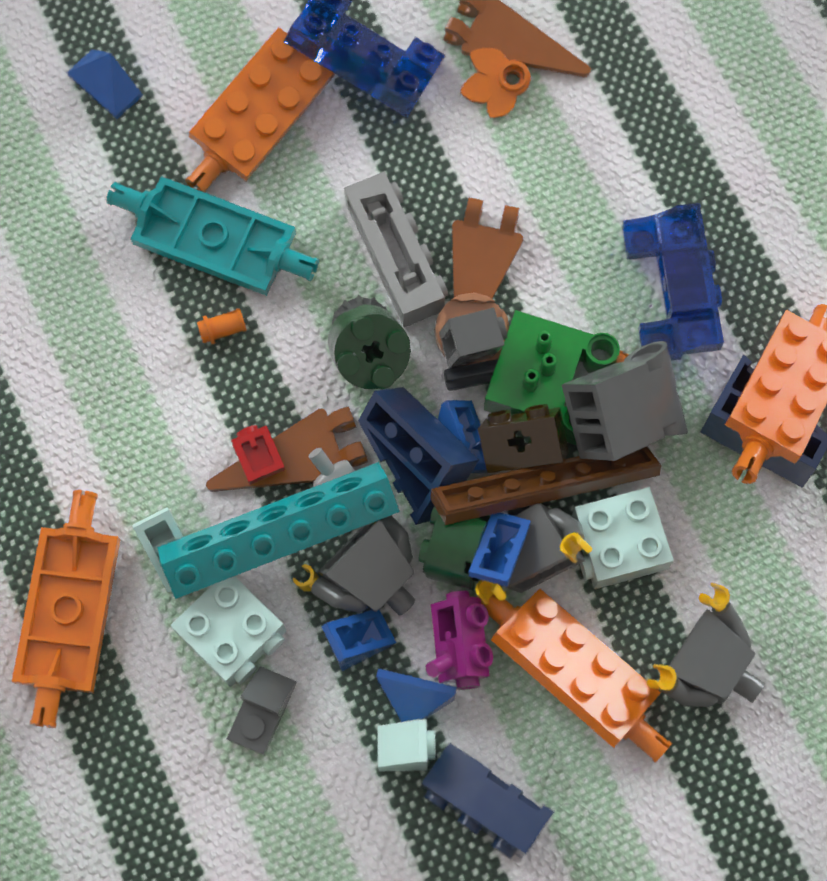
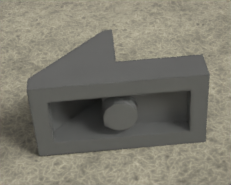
M260 666L240 697L243 703L227 740L265 756L297 681Z

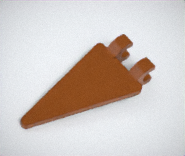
M459 0L460 5L457 12L466 17L476 18L471 28H469L463 21L450 17L444 30L446 33L443 41L454 46H462L461 52L466 56H470V53L476 49L494 48L500 50L508 60L520 61L531 68L579 77H588L591 72L589 65L501 0Z
M469 197L464 221L456 220L452 224L454 298L460 294L474 292L493 299L523 243V235L515 232L519 208L505 205L500 229L479 225L483 212V200Z
M349 406L338 409L330 415H327L326 411L320 408L273 438L284 464V471L249 485L238 460L206 482V487L209 491L216 492L313 482L321 474L309 459V454L316 448H322L333 464L342 460H348L352 467L367 463L368 459L361 441L347 445L339 450L334 433H342L356 428Z

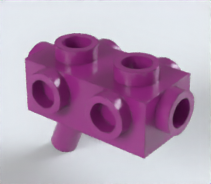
M469 591L450 592L446 594V600L430 604L436 658L426 664L425 670L432 678L438 676L439 683L456 684L457 690L479 688V679L490 677L489 666L493 662V652L491 647L486 644L484 626L488 623L489 619L488 611L481 604L479 597H470Z

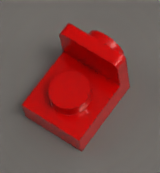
M257 425L246 427L237 432V438L231 440L249 485L285 470L267 425L258 428Z

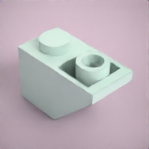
M413 720L378 726L379 771L427 770V760H435V730H427L426 720Z

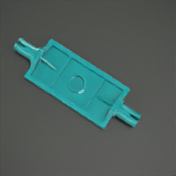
M161 176L155 189L151 191L146 190L143 193L114 182L111 188L115 192L109 190L107 193V204L135 213L136 218H138L136 228L130 238L133 245L265 296L268 295L277 273L281 270L305 278L307 281H312L314 278L312 272L316 273L318 269V258H313L290 249V245L296 235V228L294 226Z

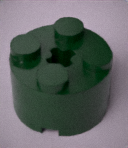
M365 304L357 306V308L351 309L348 312L345 311L336 318L328 335L329 352L334 364L341 375L356 387L363 389L389 388L403 374L408 365L411 352L410 339L397 320L381 307ZM373 342L375 343L373 349H368L367 352L363 351L362 347L364 345L371 346Z
M434 506L430 519V525L434 526L430 540H423L418 561L424 563L423 573H425L426 577L474 590V581L479 582L480 579L470 577L469 569L491 515L445 525Z

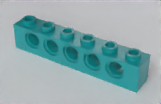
M377 462L159 546L160 564L173 596L177 599L400 512L388 477L380 463Z

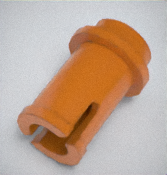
M240 308L211 318H207L205 315L202 321L196 322L203 344L211 342V345H213L216 339L247 331Z

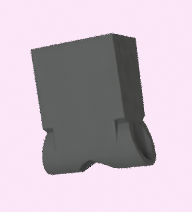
M664 341L644 345L629 354L624 362L615 363L561 384L581 459L615 461L665 438V436L688 434L680 397L676 389V380L668 346Z

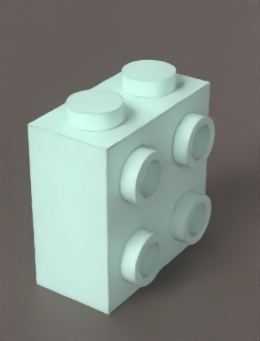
M650 487L574 508L572 517L580 522L585 541L592 547V551L589 554L582 549L585 561L580 563L584 579H591L594 589L669 569L674 559Z
M235 576L211 585L170 625L229 687L236 681L239 684L246 681L256 670L254 663L264 653L268 656L274 653L284 642L285 638L282 635L286 632L284 624Z

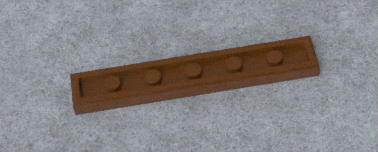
M648 446L615 461L581 459L580 456L567 458L561 463L527 467L431 489V501L444 524L448 525L660 476L662 465Z

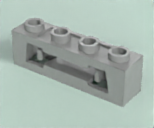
M384 171L344 187L346 206L403 327L440 313L445 306V297L448 296L447 287L443 278L440 275L435 277L430 265L433 264L432 256L425 243L420 245L415 236L418 233V228L410 212L405 214L400 205L403 202V197L397 183H390ZM386 210L390 216V228L412 272L402 276V287L407 292L406 294H404L400 286L399 269L378 227L387 223ZM367 213L370 214V216H371V218H372L371 221L369 220V218H368V216H367ZM417 277H419L422 285L420 286L417 282Z

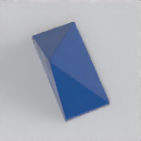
M92 49L67 72V75L116 119L142 97L141 91L109 52Z
M446 400L441 405L438 420L479 459L472 473H487L478 432L481 424L472 400Z
M504 513L491 514L469 569V576L508 587L529 531L531 520Z
M380 609L376 612L370 610L331 621L321 626L342 671L397 643Z
M378 669L377 683L401 722L424 720L455 700L457 687L383 669Z

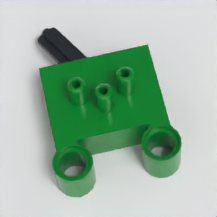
M515 310L499 359L449 368L444 371L445 385L449 391L490 384L484 401V411L490 413L501 410H510L511 415L526 413V408L539 404H548L549 409L560 407L567 442L577 445L573 428L569 423L570 416L568 408L565 406L566 401L561 384L574 379L579 361L583 363L584 369L589 374L615 364L619 356L620 346L616 338L608 333L591 334ZM598 349L604 350L609 354L610 358L604 361L598 360L592 355V352Z

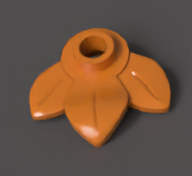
M481 48L472 51L470 58L477 72L464 83L461 88V95L471 102L487 103V112L490 118L507 115L514 108L517 96L523 94L530 85L531 74L528 67L520 61L508 60L498 49ZM509 74H515L518 76L519 82L511 85L507 82L506 77Z

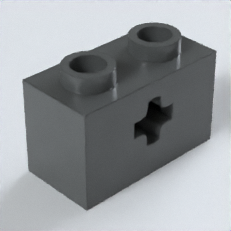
M494 308L450 318L440 330L439 336L448 368L492 358L505 345L503 340L507 339L506 325L502 317L496 316Z

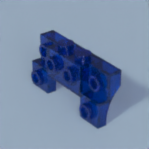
M308 0L304 10L291 25L284 42L408 118L446 55L416 36L407 50L404 51L346 15L353 0Z
M700 203L677 205L651 216L623 220L622 232L627 260L656 257L666 313L665 320L639 324L638 332L641 347L653 342L664 341L668 346L671 361L681 360L683 354L720 351L724 344L718 307L722 305V294L719 284L714 285L712 272H715L716 260L714 251L708 250Z

